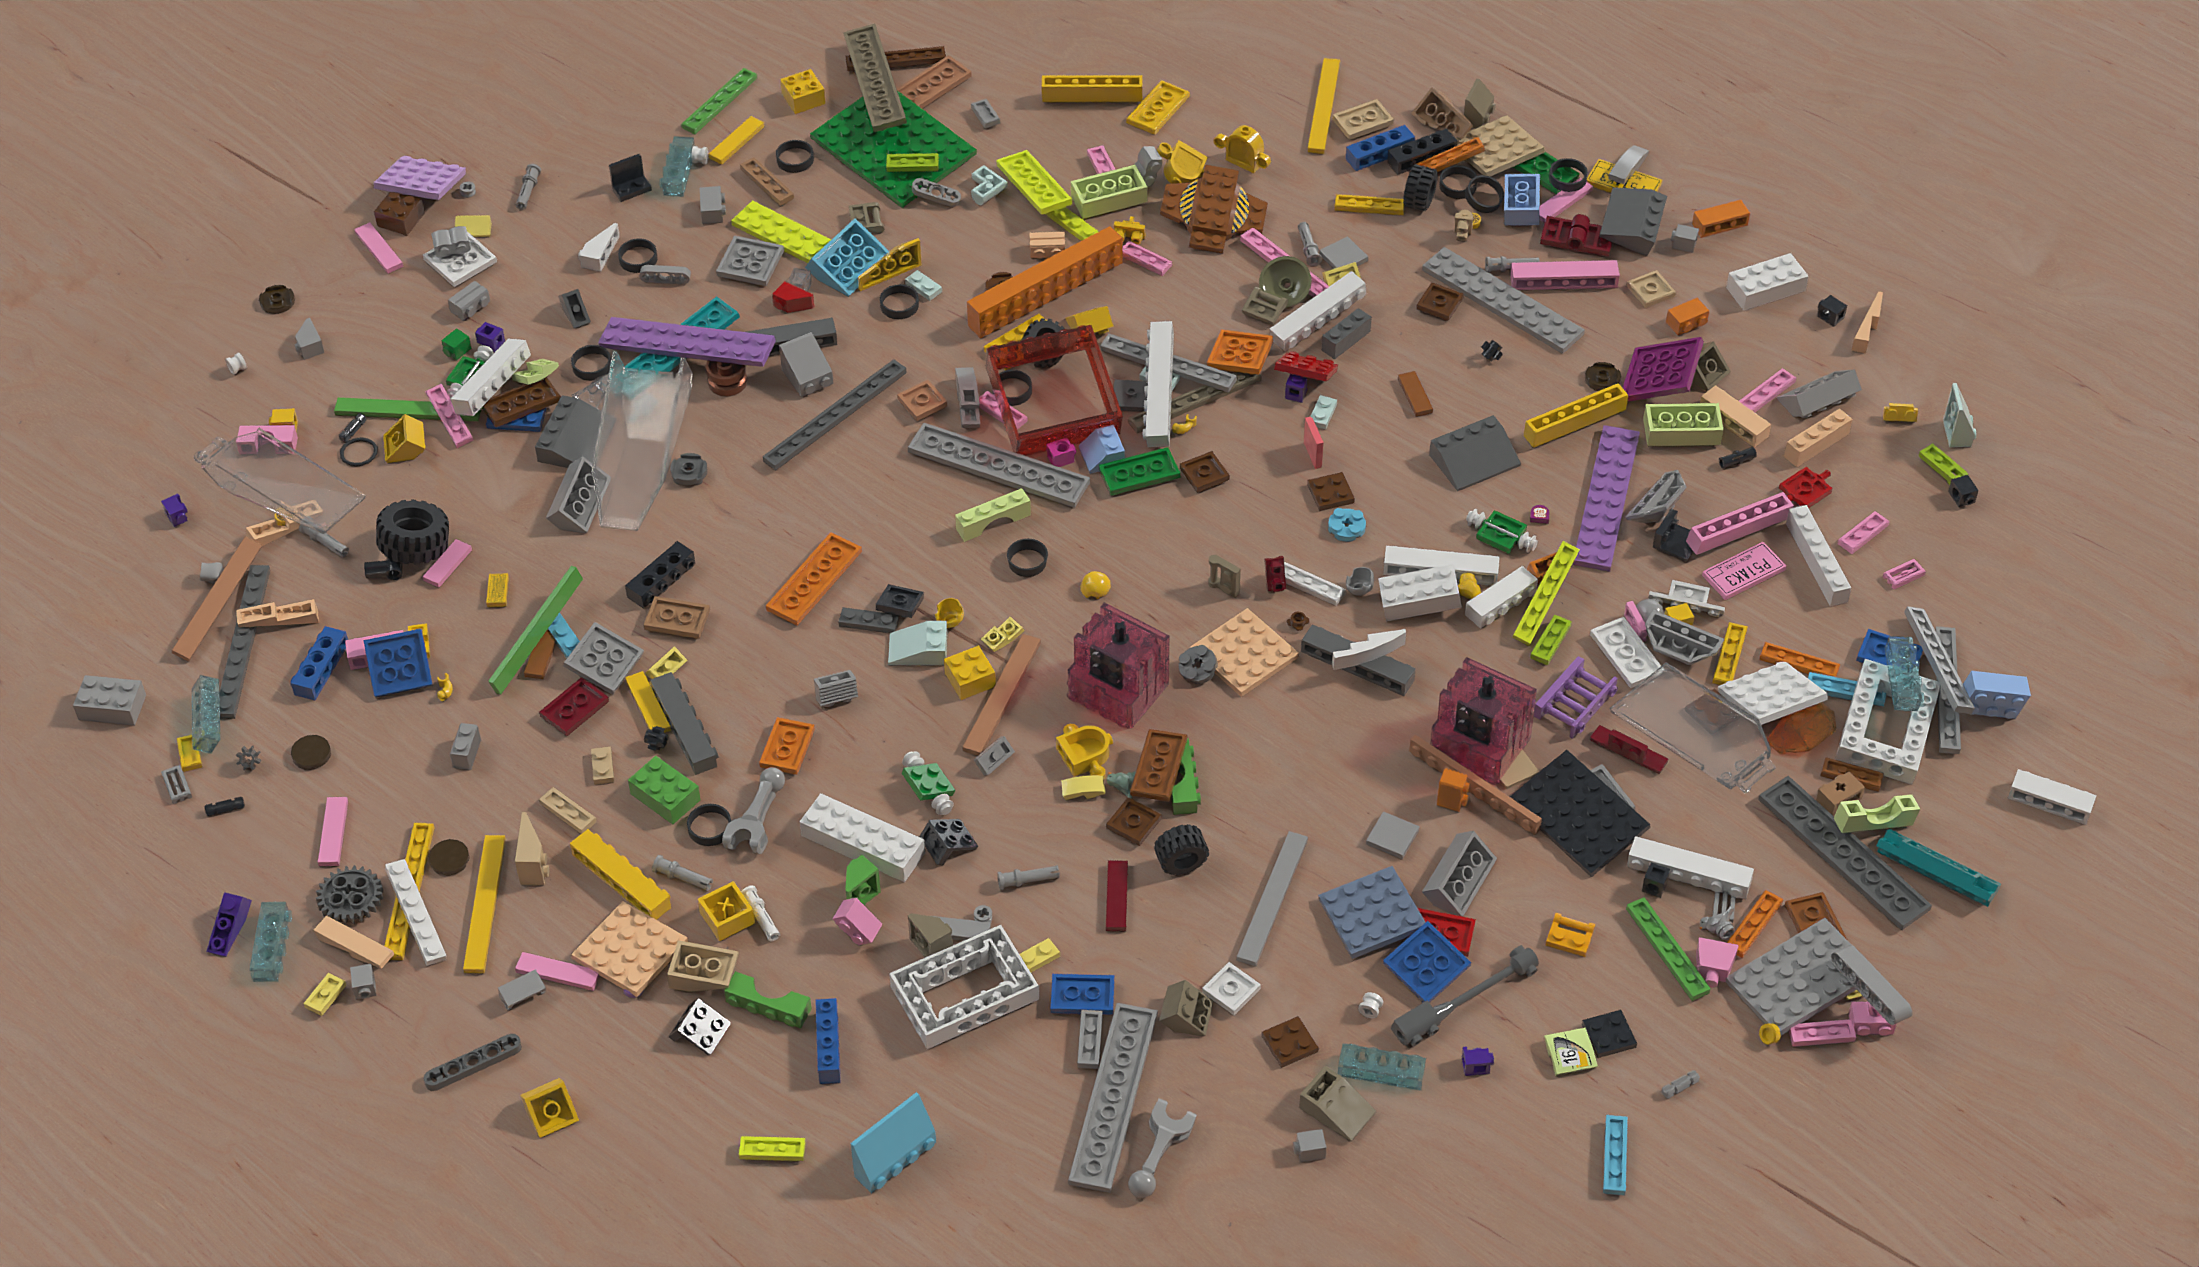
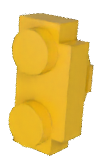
M1889 403V407L1884 406L1883 420L1917 422L1918 409L1914 408L1913 404Z

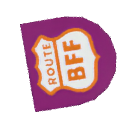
M1544 505L1534 506L1531 509L1530 522L1549 524V509Z

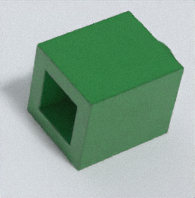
M457 328L441 340L443 353L456 361L472 349L469 336Z

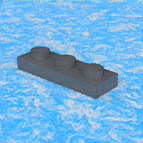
M843 607L838 623L839 627L892 633L896 631L899 615Z

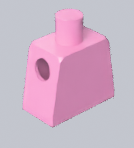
M1699 937L1696 949L1697 971L1703 978H1706L1705 982L1709 987H1717L1718 981L1726 982V978L1730 974L1736 958L1738 945Z

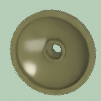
M1281 256L1271 260L1263 268L1259 277V288L1262 291L1279 298L1284 297L1288 299L1286 308L1293 307L1302 302L1308 295L1312 284L1308 267L1304 262L1292 256ZM1290 283L1288 288L1284 287L1285 284ZM1267 301L1268 303L1277 306V304Z

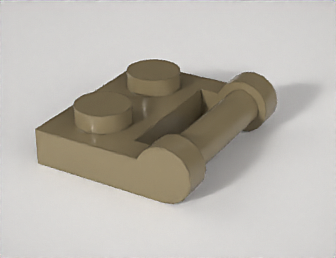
M871 202L849 205L851 221L854 218L857 219L869 232L882 233L885 230L884 224L881 223L879 203ZM869 211L873 213L874 223L869 222Z
M1255 287L1245 303L1242 313L1274 326L1283 309L1287 307L1288 299L1276 297L1262 291L1261 288ZM1260 297V298H1262V299H1265V300H1267V301H1270V302H1272V303L1277 304V306H1274V305H1272V304H1269V303L1264 302V301H1262V300H1259V299H1257V298Z
M1211 555L1209 557L1210 577L1208 578V585L1211 588L1217 587L1224 593L1236 598L1240 594L1241 569L1217 555ZM1218 567L1221 568L1220 578L1218 577Z

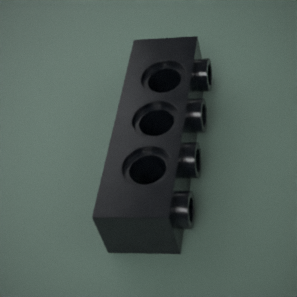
M1447 128L1388 150L1387 163L1397 175L1410 171L1414 165L1456 147L1457 139Z
M676 541L625 585L627 598L644 609L653 602L655 596L658 597L662 592H665L671 584L679 580L686 571L696 564L694 551Z

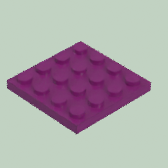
M1702 337L1636 347L1623 385V389L1628 394L1627 402L1689 392L1704 343Z

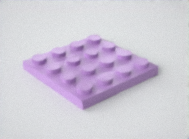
M402 156L374 182V189L439 200L466 174L465 168L459 167L456 164L446 165L442 162H429L426 159H412L410 156Z

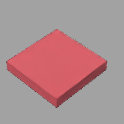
M1307 417L1305 418L1304 445L1315 469L1321 468L1324 442L1313 418Z

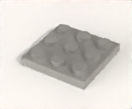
M734 235L716 270V274L719 277L767 286L784 252V246Z
M594 622L566 659L563 666L614 695L625 680V677L628 676L642 657L644 650Z

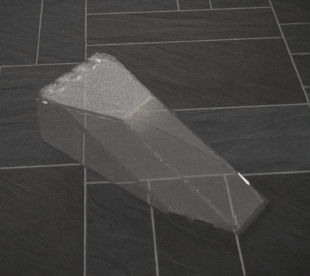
M617 351L612 352L591 470L598 504L599 521L602 528L638 531L666 479L692 388V372L686 359L681 357L679 373H676L675 379H673L674 374L670 372L659 371L656 377V371L640 370V375H638V369L625 368Z

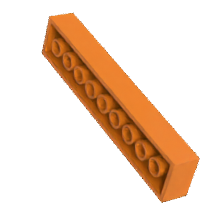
M1109 226L968 300V327L979 338H982L1072 289L1104 274L1106 271L1123 263V238Z

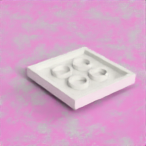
M469 233L468 238L471 250L466 253H453L447 257H436L435 250L432 249L423 254L424 261L454 287L497 262L496 256Z

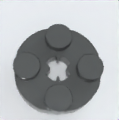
M684 453L680 455L681 458L677 460L675 458L671 462L670 472L676 484L700 485L708 472L706 461L695 453Z
M1205 645L1191 647L1179 656V671L1186 681L1202 684L1212 679L1215 675L1214 672L1218 667V661L1212 650L1208 649ZM1196 662H1203L1200 664V668L1197 669L1196 666L1194 668Z

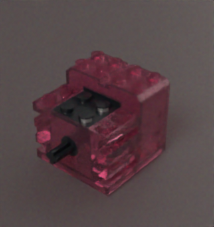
M1104 602L1100 606V614L1095 612L1091 620L1082 627V634L1077 633L1074 636V663L1067 670V697L1071 701L1083 705L1088 710L1094 712L1099 710V714L1103 718L1117 723L1120 727L1133 728L1169 685L1170 636Z
M1466 657L1463 661L1462 669L1458 668L1454 677L1447 683V690L1443 688L1440 692L1438 718L1432 725L1430 745L1486 782L1493 785L1499 784L1514 760L1531 739L1537 689Z

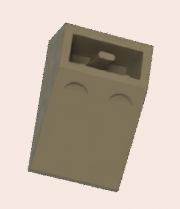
M1326 1066L1300 1094L1299 1108L1351 1142L1376 1113V1110L1341 1075Z

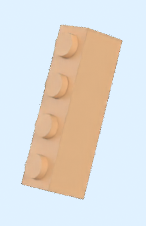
M1716 385L1701 396L1700 403H1719L1723 426L1755 448L1769 437L1771 424L1767 420L1754 413V411L1744 406Z
M1841 409L1836 410L1789 440L1786 444L1784 457L1794 466H1800L1847 436L1850 432L1852 418Z

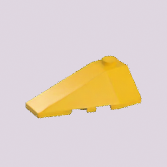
M919 238L894 247L859 275L858 286L860 292L921 266Z

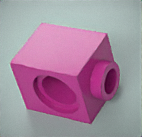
M1067 438L1047 444V458L1051 465L1062 467L1074 463L1076 449Z

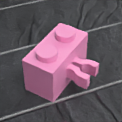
M857 898L843 900L833 917L839 928L847 933L851 940L858 945L872 943L882 926V923Z
M1851 1002L1848 1015L1849 1020H1852L1855 1034L1862 1036L1868 1034H1880L1882 1036L1894 1034L1897 1024H1889L1869 1002Z

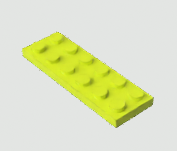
M1028 150L996 160L998 168L1041 215L1072 205V198Z
M753 200L731 220L732 226L764 242L783 245L784 252L806 263H809L811 258L831 241V239Z

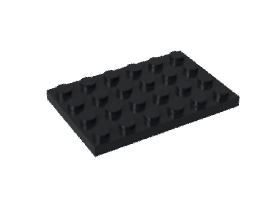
M1567 749L1509 796L1542 818L1540 831L1591 877L1630 846L1635 836L1640 837L1650 829L1649 822Z

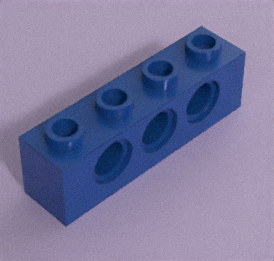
M1406 125L1396 127L1346 146V160L1355 171H1359L1387 160L1388 150L1414 141L1415 136Z
M325 626L322 632L318 634L313 647H310L307 657L301 662L298 672L291 679L290 685L295 696L314 701L317 699L346 650L345 641L348 640L346 631Z
M837 998L816 999L819 1084L841 1083Z

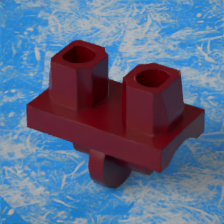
M1284 557L1264 558L1267 591H1284L1286 589Z

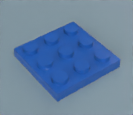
M422 629L363 640L375 697L433 686Z
M1428 921L1383 960V964L1423 1003L1427 1000L1430 1003L1471 966V962Z

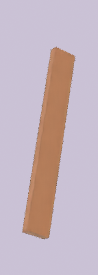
M246 536L244 537L176 643L172 654L188 662L191 660L262 548L261 544Z
M1026 634L1022 635L963 745L964 752L979 756L985 750L1041 644V639Z

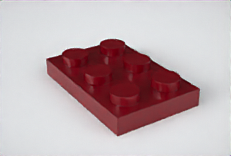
M581 677L539 711L541 718L565 736H568L609 702V697Z

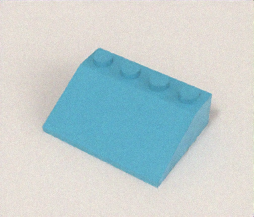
M854 218L811 258L805 268L817 280L849 297L859 287L858 276L886 255L889 250Z
M917 1092L851 1142L854 1177L870 1193L876 1189H881L886 1184V1181L893 1176L899 1175L905 1166L909 1163H914L919 1155L924 1151L932 1149L936 1143L935 1129Z

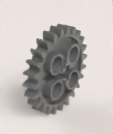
M356 865L352 867V870H349L348 866H345L344 871L337 868V874L330 872L331 878L324 877V883H319L320 890H316L318 896L316 901L319 910L322 911L323 916H328L338 922L343 920L344 925H346L348 920H351L352 924L355 923V919H359L362 922V916L364 915L370 918L369 912L376 913L375 906H381L380 900L383 899L382 893L384 892L381 880L378 879L376 873L372 874L371 869L365 872L364 866L357 870Z

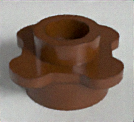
M1297 611L1292 613L1291 619L1287 620V625L1293 626L1297 631H1302L1303 627L1309 624L1310 620L1303 612Z

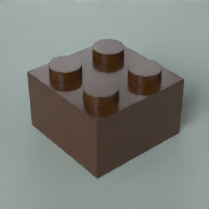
M389 192L374 210L377 227L406 236L425 214L421 198L398 192Z

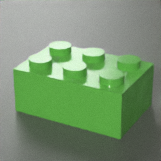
M657 756L653 757L628 779L630 794L672 825L701 800L699 786Z

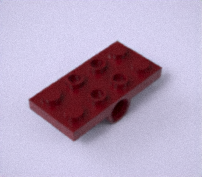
M1584 214L1575 215L1573 220L1547 216L1540 239V244L1607 257H1609L1612 246L1611 241L1599 237L1602 225L1591 224L1590 219Z

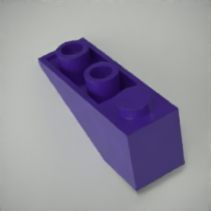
M224 892L206 952L227 956L246 921L252 900Z

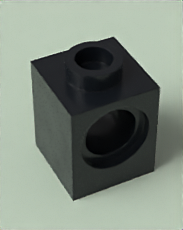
M1829 295L1826 299H1822L1819 302L1817 317L1834 327L1845 318L1847 305Z
M1969 475L1951 479L1948 490L1958 507L1975 503L1979 491Z
M1651 862L1644 877L1642 892L1661 898L1668 883L1670 869Z

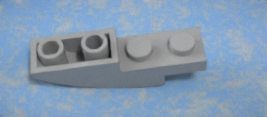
M955 368L962 428H980L979 396L974 369Z

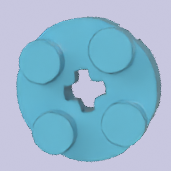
M1337 508L1330 516L1328 522L1329 532H1332L1336 539L1345 542L1356 540V537L1362 536L1366 529V520L1360 510Z

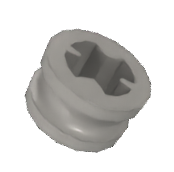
M463 182L460 185L461 196L469 198L475 195L474 183Z
M986 905L978 906L974 910V920L991 922V908Z

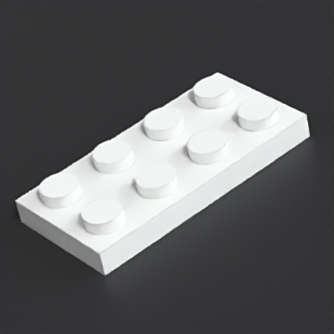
M1624 617L1591 630L1590 636L1630 689L1664 675L1665 670Z

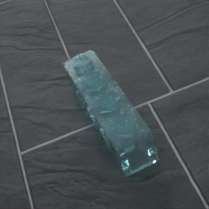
M674 136L673 142L669 144V155H666L663 178H660V188H662L664 196L684 197L692 166L691 154L692 148L695 146L694 137Z
M1889 636L1885 646L1894 710L1918 711L1920 704L1924 702V692H1921L1922 678L1918 675L1919 661H1916L1917 647L1913 644L1912 637Z
M200 675L192 687L193 750L212 754L220 741L219 679Z
M261 902L250 964L253 982H278L279 974L283 972L282 956L286 955L285 939L289 938L288 922L292 920V911L288 910L286 902Z
M1343 1043L1338 1064V1074L1347 1078L1421 1090L1426 1058L1419 1055L1401 1054L1397 1051L1390 1052L1374 1047L1367 1048L1356 1044Z

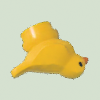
M1464 573L1459 579V594L1469 599H1473L1482 593L1480 586L1476 584L1477 580L1474 574Z

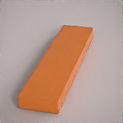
M1476 137L1424 160L1417 165L1433 168L1439 172L1484 152L1485 147L1479 137Z
M1765 642L1759 658L1761 661L1775 665L1779 662H1787L1797 671L1808 675L1809 672L1837 677L1840 668L1838 663Z
M1767 890L1763 892L1727 942L1738 945L1737 956L1743 959L1782 905V898Z

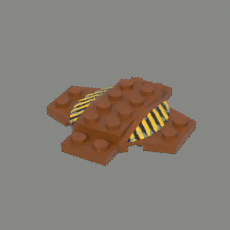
M1205 164L1203 177L1189 183L1166 184L1160 215L1179 224L1181 222L1185 223L1187 231L1191 233L1189 248L1223 254L1225 241L1230 239L1233 234L1239 232L1242 235L1252 228L1262 234L1268 203L1244 192L1241 186L1237 184L1239 170Z

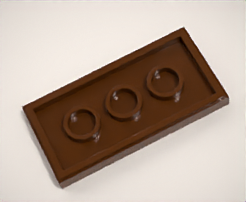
M545 377L535 383L524 384L491 397L481 408L493 425L499 427L559 402L561 396L549 379Z

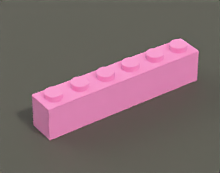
M1617 260L1512 263L1510 272L1511 285L1517 290L1618 288L1620 276Z
M1784 492L1692 527L1686 542L1694 553L1698 555L1787 520L1789 509L1793 508L1794 505Z

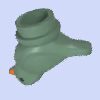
M1108 772L1106 778L1108 785L1115 787L1126 795L1127 798L1132 799L1130 790L1136 772H1128L1127 774Z

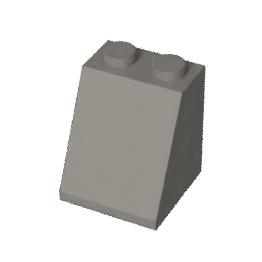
M812 332L779 345L782 371L801 397L833 384L832 370Z

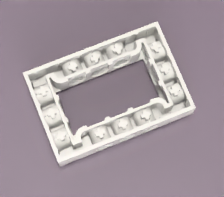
M1865 659L1858 676L1835 760L1884 773L1886 777L1912 785L1922 757L1941 685L1940 682ZM1876 691L1880 693L1883 691L1887 696L1900 699L1904 703L1906 701L1913 704L1910 712L1911 717L1906 727L1907 731L1902 742V749L1864 738Z
M1002 925L889 973L891 989L927 1049L1039 1000V985ZM993 962L1004 982L999 983V986L988 991L983 990L981 994L970 999L965 998L961 1003L952 1007L941 1009L937 1019L932 1010V1004L927 1002L923 992Z

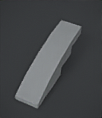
M1635 145L1630 147L1609 173L1608 179L1625 184L1627 179H1630L1634 172L1638 171L1649 154V150Z

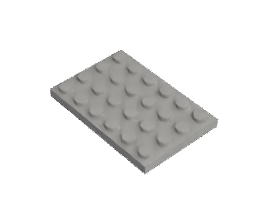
M1826 918L1738 969L1726 978V983L1764 1024H1776L1780 1029L1781 1035L1857 990L1834 966L1831 959L1833 952L1851 944Z

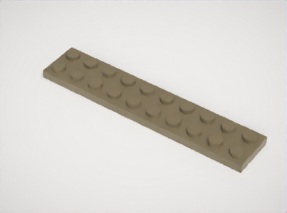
M875 23L843 32L874 132L907 123Z

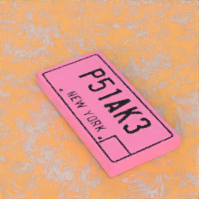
M1761 542L1704 570L1702 576L1724 600H1727L1785 571L1786 565L1764 542Z

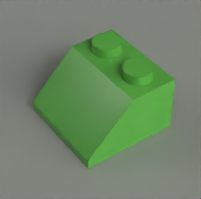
M861 855L857 859H853L847 866L846 899L857 898L865 905L877 896L881 889L879 869Z

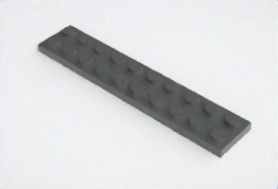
M1785 777L1759 795L1758 800L1899 929H1905L1931 910L1932 905L1853 833H1841L1834 820V816L1791 777Z

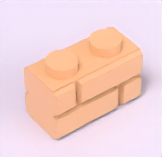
M1064 232L1030 233V258H1050L1065 250Z

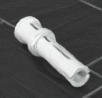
M745 887L741 892L753 908L754 916L768 940L771 942L777 940L780 933L764 908L765 903L763 899L759 898L756 887Z

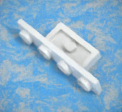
M1672 580L1669 595L1649 591L1648 599L1656 600L1660 604L1664 602L1672 607L1687 603L1692 612L1699 613L1705 611L1715 617L1724 615L1725 607L1707 604L1710 591L1708 587Z

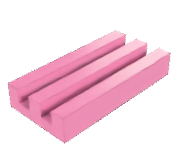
M1912 559L1884 572L1883 578L1888 579V584H1892V588L1896 589L1925 576L1926 571L1915 559Z
M1626 602L1624 616L1644 642L1647 636L1645 622L1634 602Z

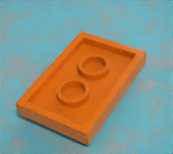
M777 717L761 756L760 767L766 769L774 767L782 772L798 775L815 731V725Z

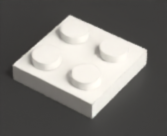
M1228 962L1202 988V993L1235 1015L1261 989V984Z

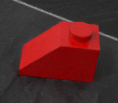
M784 281L772 293L773 306L787 313L814 308L813 294Z

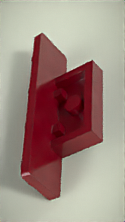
M1599 725L1591 735V741L1658 774L1661 773L1668 763L1667 757L1648 749L1647 745L1615 729L1611 731Z

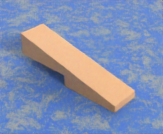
M1878 292L1854 338L1851 351L1866 353L1870 328L1877 329L1883 292Z
M315 501L281 511L285 526L277 525V521L272 519L246 527V537L264 546L298 529L301 522L306 518L315 521L323 517V512ZM293 514V520H291L288 516Z
M314 599L276 607L273 602L236 610L238 627L319 623L318 608Z
M325 916L314 929L319 941L348 951L352 958L381 969L394 955L391 949L328 916Z

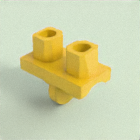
M1130 216L1129 221L1114 222V230L1123 238V242L1125 237H1130L1132 243L1140 245L1142 239H1145V225H1140V222H1134L1135 218L1133 216Z

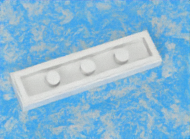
M1284 562L1286 584L1335 606L1338 605L1346 594V589Z

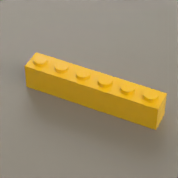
M1042 75V102H1142V75Z
M1617 383L1525 421L1524 437L1534 448L1626 410L1628 394Z
M587 829L570 842L572 855L636 909L656 920L671 909L669 893L664 889L661 890L653 879L645 877L638 867H633L625 856H620L616 853L613 846L604 843L597 833H592Z

